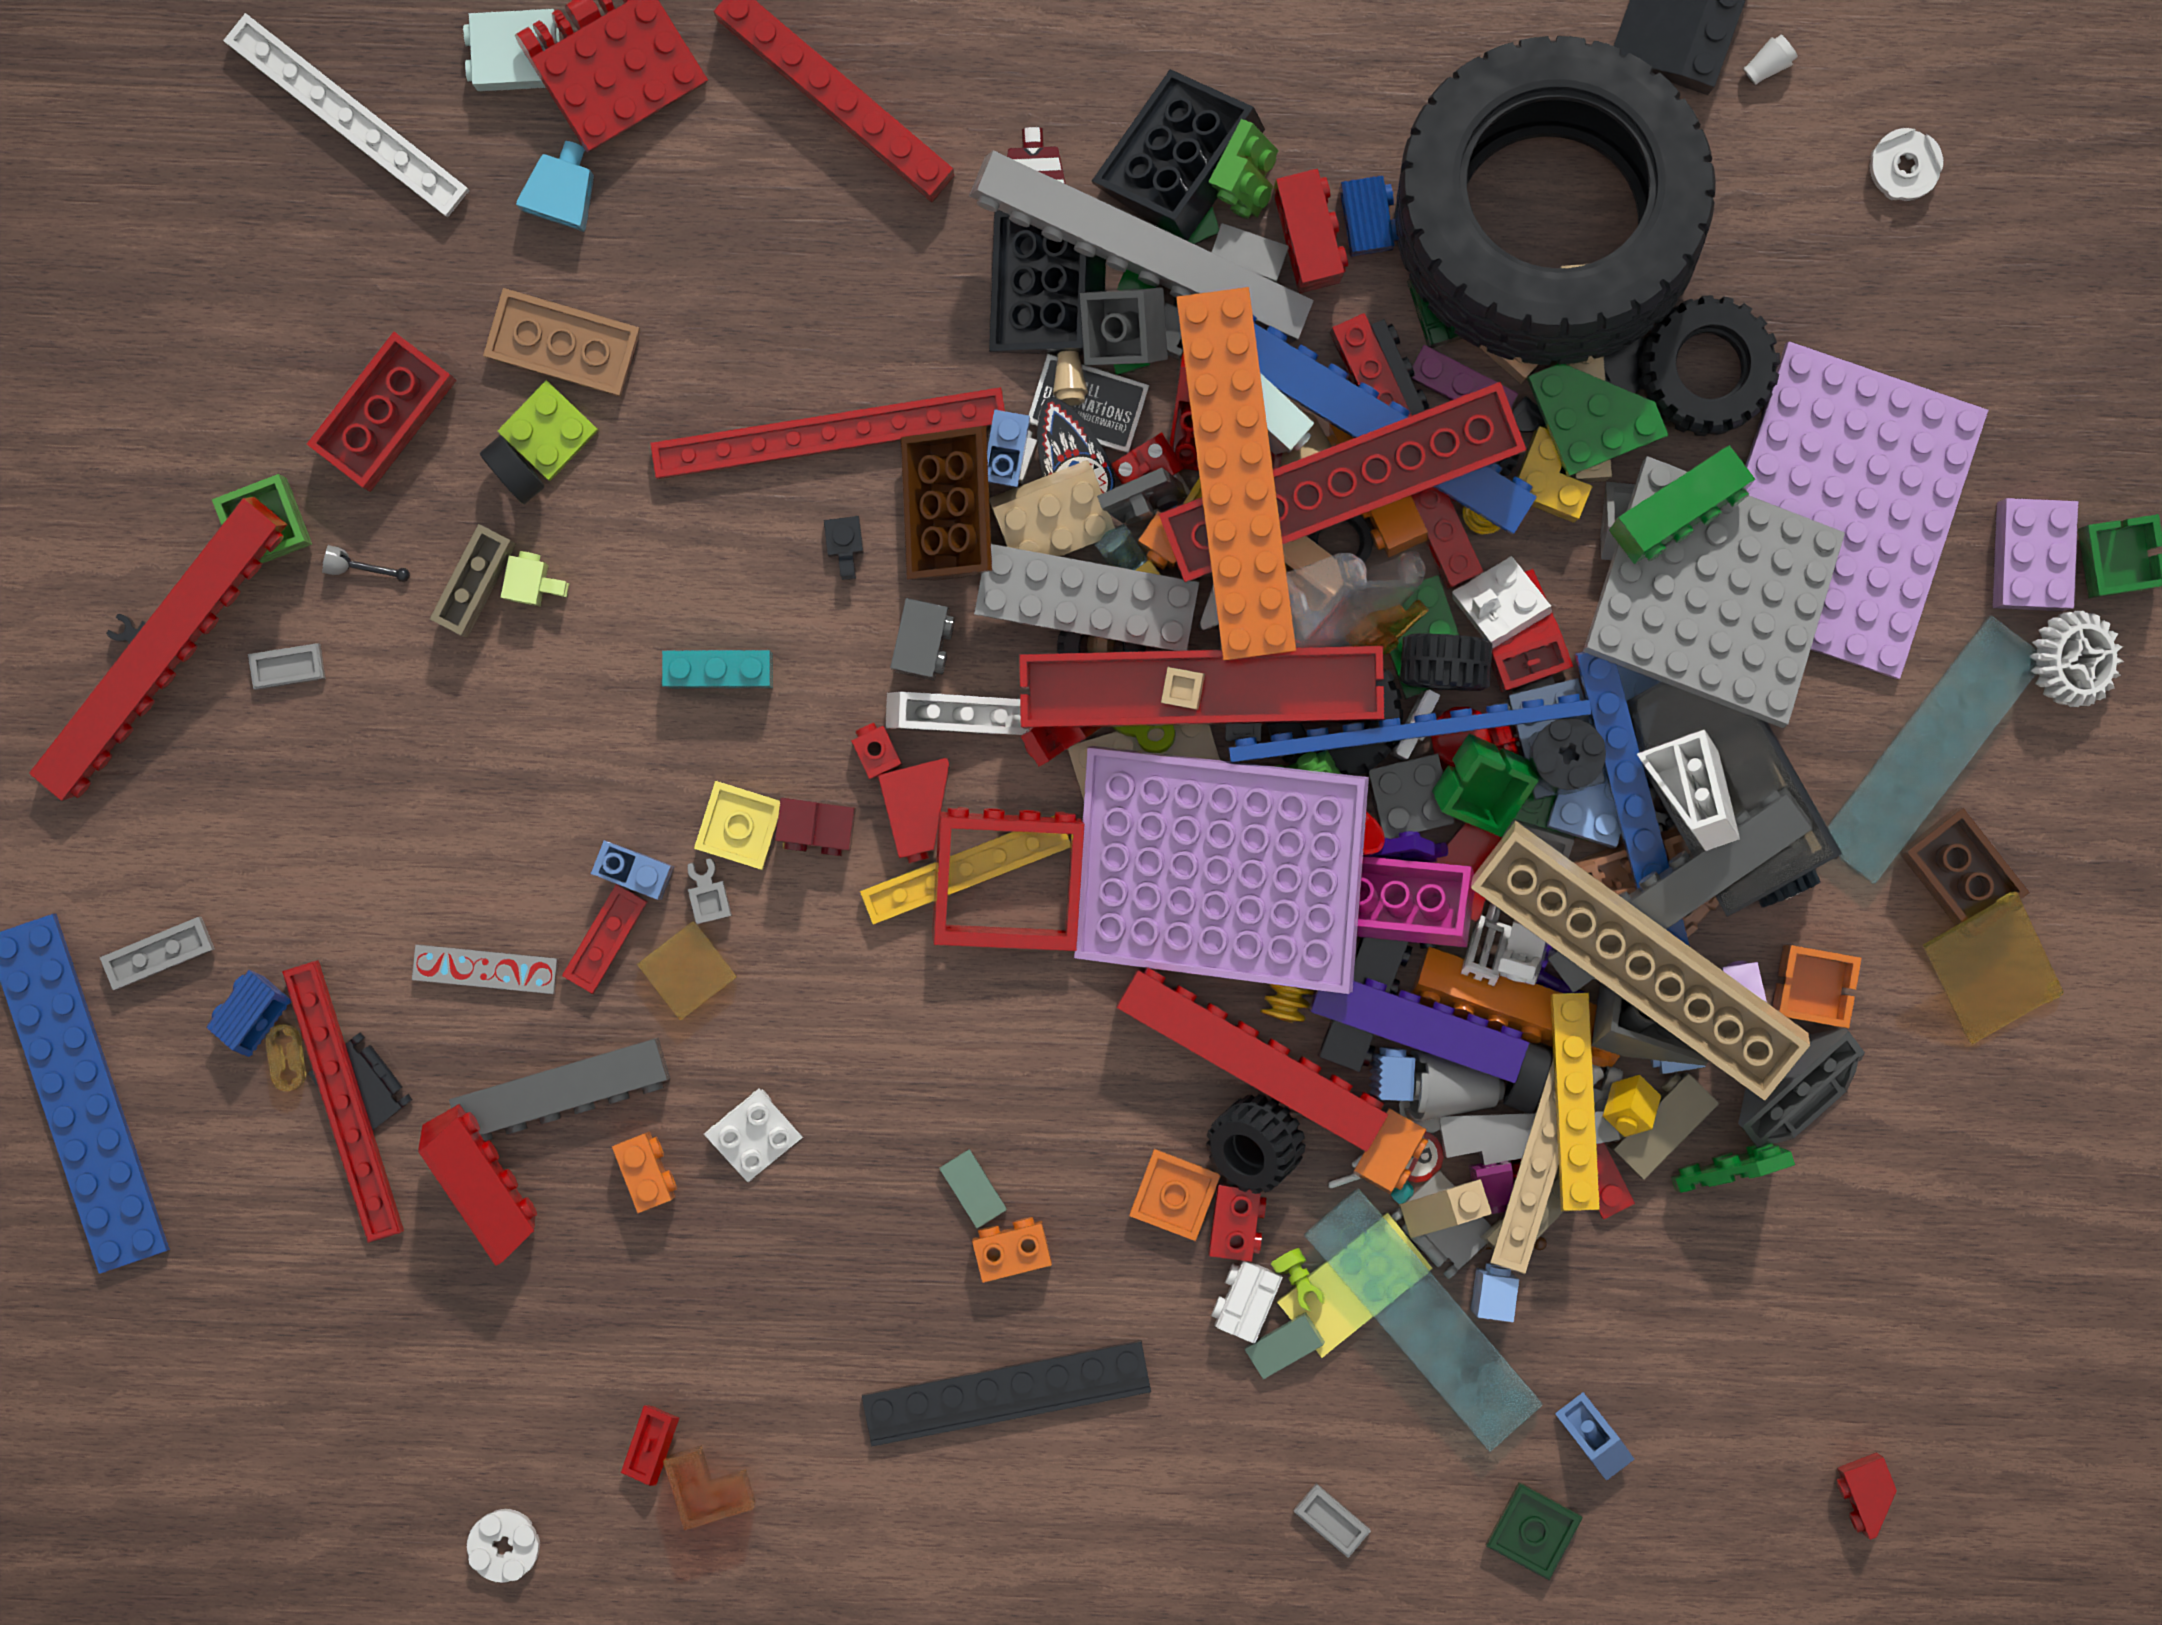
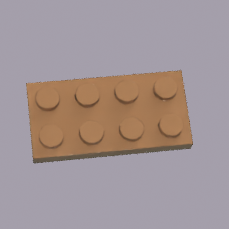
M503 288L483 356L621 397L641 329L630 324Z

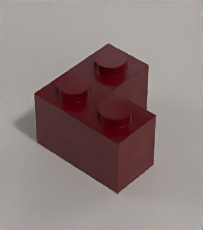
M781 798L775 841L783 842V849L807 852V845L820 846L821 854L842 856L843 850H851L856 808Z

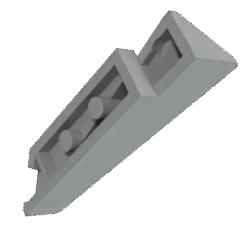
M1604 1111L1595 1112L1596 1144L1620 1140L1619 1132L1603 1117ZM1536 1114L1441 1117L1439 1122L1443 1155L1449 1158L1479 1152L1481 1163L1484 1165L1520 1159L1523 1157Z

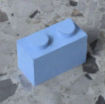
M1486 1263L1485 1269L1476 1268L1471 1311L1478 1318L1514 1322L1519 1279L1511 1270L1490 1263Z

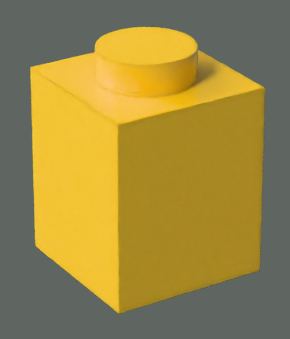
M1641 1075L1613 1082L1603 1117L1624 1137L1651 1130L1654 1125L1661 1095Z

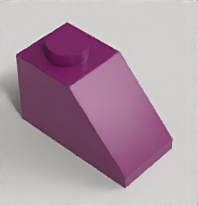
M1504 1161L1488 1165L1482 1163L1468 1165L1471 1181L1481 1179L1492 1214L1505 1212L1514 1186L1511 1163Z

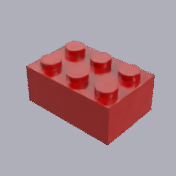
M1318 168L1277 178L1272 192L1285 243L1289 246L1287 251L1298 293L1339 284L1343 274L1346 272L1345 267H1348V260L1344 246H1337L1336 238L1340 230L1335 211L1329 212L1328 198H1331L1327 178H1320Z

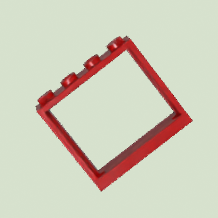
M966 807L948 808V812H939L932 941L934 945L1077 951L1085 826L1082 819L1076 818V814L1055 812V817H1040L1041 812L1034 810H1020L1019 816L1005 815V810L986 808L983 810V814L969 813V808ZM972 829L1071 834L1065 930L946 925L951 830Z

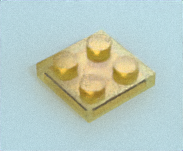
M692 921L637 964L680 1021L738 977L695 921Z

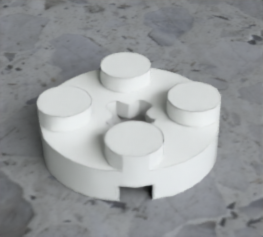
M1911 128L1897 129L1882 138L1872 151L1870 156L1871 177L1877 188L1890 200H1915L1927 194L1936 185L1943 168V156L1939 145L1929 135H1924ZM1905 155L1907 160L1913 159L1915 161V165L1911 168L1912 173L1906 174L1904 170H1899L1900 156Z
M512 1509L496 1510L482 1517L471 1529L467 1540L468 1560L471 1567L477 1570L484 1578L500 1583L515 1581L521 1578L535 1564L540 1551L539 1536L536 1534L532 1522L524 1514ZM505 1536L509 1538L508 1544L513 1546L512 1552L506 1551L504 1555L498 1553V1548L494 1546V1541H500Z

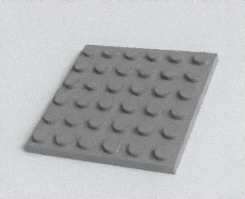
M1647 456L1642 462L1628 510L1687 473V471ZM1748 496L1734 507H1731L1728 503L1720 508L1722 513L1707 525H1704L1702 521L1692 527L1694 532L1681 542L1676 543L1673 539L1664 546L1667 549L1652 561H1648L1645 557L1634 565L1617 542L1583 652L1785 728L1789 724L1845 532Z

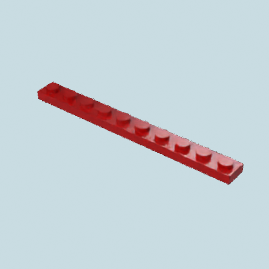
M999 387L652 442L650 445L656 479L896 442L901 441V437L978 426L990 427L992 426L994 410L1005 411L1002 389Z

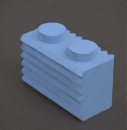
M1380 1047V1054H1373V1061L1370 1063L1373 1067L1370 1070L1372 1076L1369 1078L1372 1081L1369 1084L1372 1089L1368 1092L1371 1096L1381 1100L1413 1101L1415 1058L1407 1056V1050Z

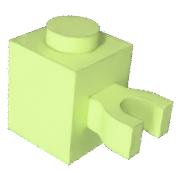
M520 551L519 557L510 555L508 557L501 598L540 607L543 593L567 597L570 583L546 578L549 565L540 562L541 555Z

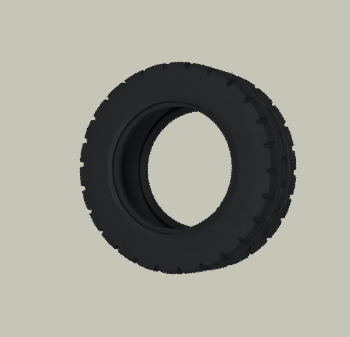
M1549 36L1533 37L1520 40L1519 45L1516 46L1513 42L1504 44L1485 52L1484 58L1478 56L1453 73V78H1447L1436 88L1429 97L1428 104L1422 107L1410 131L1411 135L1407 139L1403 152L1397 192L1395 225L1396 235L1399 237L1398 247L1405 269L1411 272L1409 279L1424 302H1429L1428 308L1448 328L1453 326L1455 328L1454 333L1478 348L1483 345L1487 347V352L1510 360L1518 357L1522 358L1524 363L1550 365L1551 361H1557L1559 365L1574 364L1587 361L1590 356L1597 359L1622 349L1624 343L1626 345L1632 344L1651 331L1654 327L1653 324L1660 323L1678 302V297L1683 295L1699 260L1713 217L1716 179L1714 166L1710 163L1712 161V154L1704 131L1699 129L1701 124L1685 98L1680 100V92L1661 73L1656 75L1652 73V66L1631 53L1624 56L1620 54L1621 49L1595 40L1592 45L1586 44L1585 38L1573 36H1557L1556 41H1550ZM1536 137H1558L1574 140L1604 155L1622 173L1629 184L1636 202L1638 227L1622 246L1593 263L1572 268H1547L1532 265L1511 256L1486 235L1473 214L1468 198L1467 185L1477 169L1490 156L1510 144Z

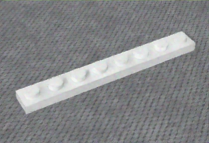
M246 13L223 40L447 218L470 191Z

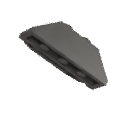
M1846 1028L1809 1034L1810 1046L1765 1101L1746 1087L1738 1124L1757 1147L1794 1139L1847 1092L1856 1073L1858 1061L1862 1060L1865 1052Z

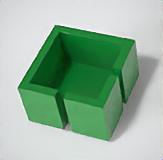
M2159 514L2123 521L2092 524L2078 529L2089 599L2162 587V554L2148 557L2147 551L2162 547V530Z
M1468 734L1452 759L1455 767L1447 766L1432 792L1441 812L1502 837L1539 779L1532 769L1529 759L1504 748H1501L1499 751L1495 744Z

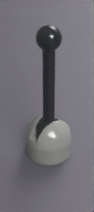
M330 545L327 546L322 573L340 575L346 572L347 569L354 568L393 576L401 582H405L410 578V572L406 568L395 570L351 561L349 554L344 549Z

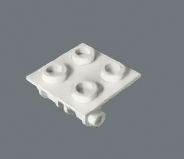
M763 1089L754 1091L747 1099L704 1133L709 1141L747 1182L752 1180L803 1138L771 1102V1098Z

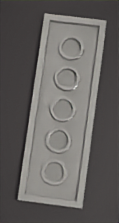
M991 544L992 571L981 574L974 615L1164 650L1187 651L1199 582L1188 581L1185 583L1184 579Z

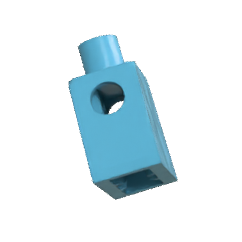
M565 141L559 159L543 154L517 200V207L523 212L585 232L594 175L591 170L579 166L585 151L584 147L574 142Z

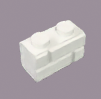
M1241 1261L1239 1266L1233 1263L1225 1280V1283L1230 1285L1225 1298L1218 1297L1211 1314L1212 1317L1217 1318L1215 1327L1255 1343L1283 1278L1282 1275L1249 1261Z

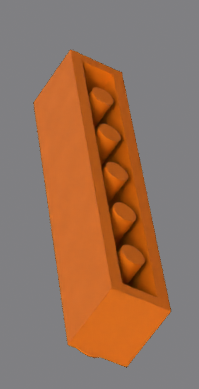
M1428 947L1420 962L1411 992L1421 996V1004L1433 1008L1434 1002H1438L1455 1008L1454 1015L1467 1020L1468 1014H1473L1489 1020L1487 1026L1491 1029L1501 1031L1504 1025L1523 1032L1521 1038L1527 1042H1540L1553 1047L1550 995L1564 993L1538 984L1531 985L1513 981L1507 977L1500 976V974L1495 986L1488 984L1489 979L1483 977L1479 981L1474 979V973L1469 972L1468 976L1461 974L1465 959ZM1589 1002L1592 1045L1597 1005ZM1591 1046L1593 1065L1600 1067L1609 1066L1612 1068L1620 1055Z

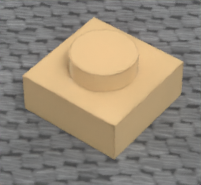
M1168 667L1161 703L1199 710L1205 674Z

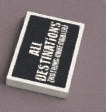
M1047 354L1029 412L1030 424L1038 426L1039 413L1045 399L1055 397L1053 396L1058 357ZM1081 364L1088 394L1085 395L1084 403L1071 407L1090 427L1101 446L1126 454L1129 453L1149 385Z

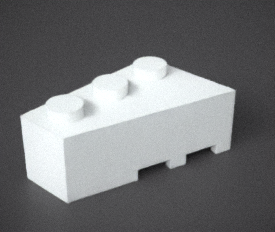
M1705 729L1637 754L1705 851L1740 839L1719 752Z

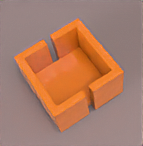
M1783 945L1778 976L1785 977L1784 984H1776L1772 1007L1788 1018L1849 1028L1855 997L1841 995L1842 988L1856 990L1862 958L1793 945Z

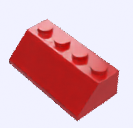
M458 1104L422 1125L418 1152L494 1265L497 1266L534 1232L537 1211L528 1197L523 1199L516 1189L518 1188V1183L513 1173L509 1169L504 1170L498 1162L499 1155L492 1142L489 1140L485 1142L479 1134L480 1127L471 1112L465 1113L461 1105Z

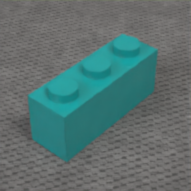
M770 650L662 651V686L667 689L773 688V653Z

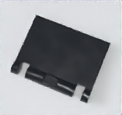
M360 1032L345 1045L373 1131L413 1099L407 1094L396 1102L392 1095L402 1089L403 1086L371 1045L367 1046L360 1053L354 1046L365 1039V1036ZM312 1069L308 1072V1075L311 1077V1079L318 1087L314 1071Z

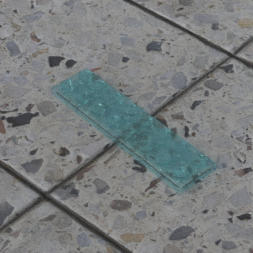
M1992 615L1987 617L1827 827L1842 852L1839 859L1872 884L1879 880L2036 675L2031 672L2037 666L2036 660L2029 657L2037 653L2034 647Z
M1356 1188L1304 1234V1237L1489 1452L1543 1405L1360 1189Z

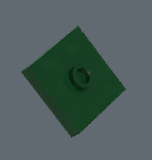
M1518 1482L1485 1545L1550 1580L1583 1517Z

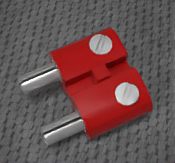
M1162 432L1111 463L1122 485L1163 468L1183 483L1187 496L1190 493L1189 488L1179 474V471L1183 470L1184 467Z

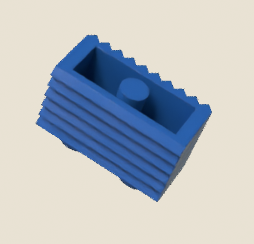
M1383 176L1341 182L1339 190L1350 257L1393 250L1395 246L1394 241L1399 240V237L1396 235L1395 219L1390 220L1388 206L1394 205L1391 184L1385 185Z
M248 970L245 975L240 976L235 981L233 991L227 1000L214 1009L212 1020L206 1028L231 1050L250 1057L253 1055V1051L257 1049V1045L261 1044V1040L265 1038V1034L270 1032L274 1022L278 1021V1017L287 1009L291 999L267 978Z

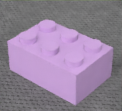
M2006 498L1997 502L1993 608L2066 611L2074 608L2078 501Z

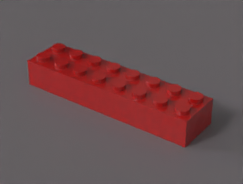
M1146 968L1144 973L1138 969L1136 970L1116 1008L1360 1149L1368 1151L1388 1116L1387 1113L1381 1110L1384 1103L1364 1091L1360 1097L1351 1093L1353 1085L1334 1074L1329 1079L1319 1074L1322 1067L1303 1056L1300 1057L1299 1061L1292 1059L1288 1056L1291 1050L1274 1039L1270 1038L1267 1044L1257 1038L1259 1031L1239 1020L1237 1026L1226 1021L1228 1013L1215 1005L1208 1003L1206 1008L1194 1002L1197 995L1182 986L1177 985L1175 990L1163 984L1166 977L1150 968Z

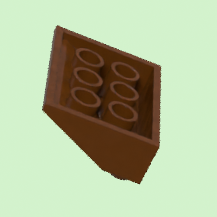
M986 426L901 437L907 579L938 581L964 578L992 571Z

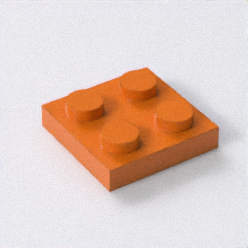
M1154 1148L1129 1216L1196 1241L1220 1175L1218 1172Z

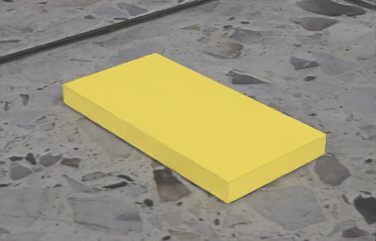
M1386 1212L1310 1274L1308 1279L1324 1293V1304L1319 1301L1315 1292H1310L1306 1296V1303L1311 1311L1305 1310L1299 1304L1296 1286L1277 1300V1303L1291 1320L1305 1312L1308 1314L1325 1341L1323 1346L1316 1349L1323 1358L1433 1268L1389 1213Z

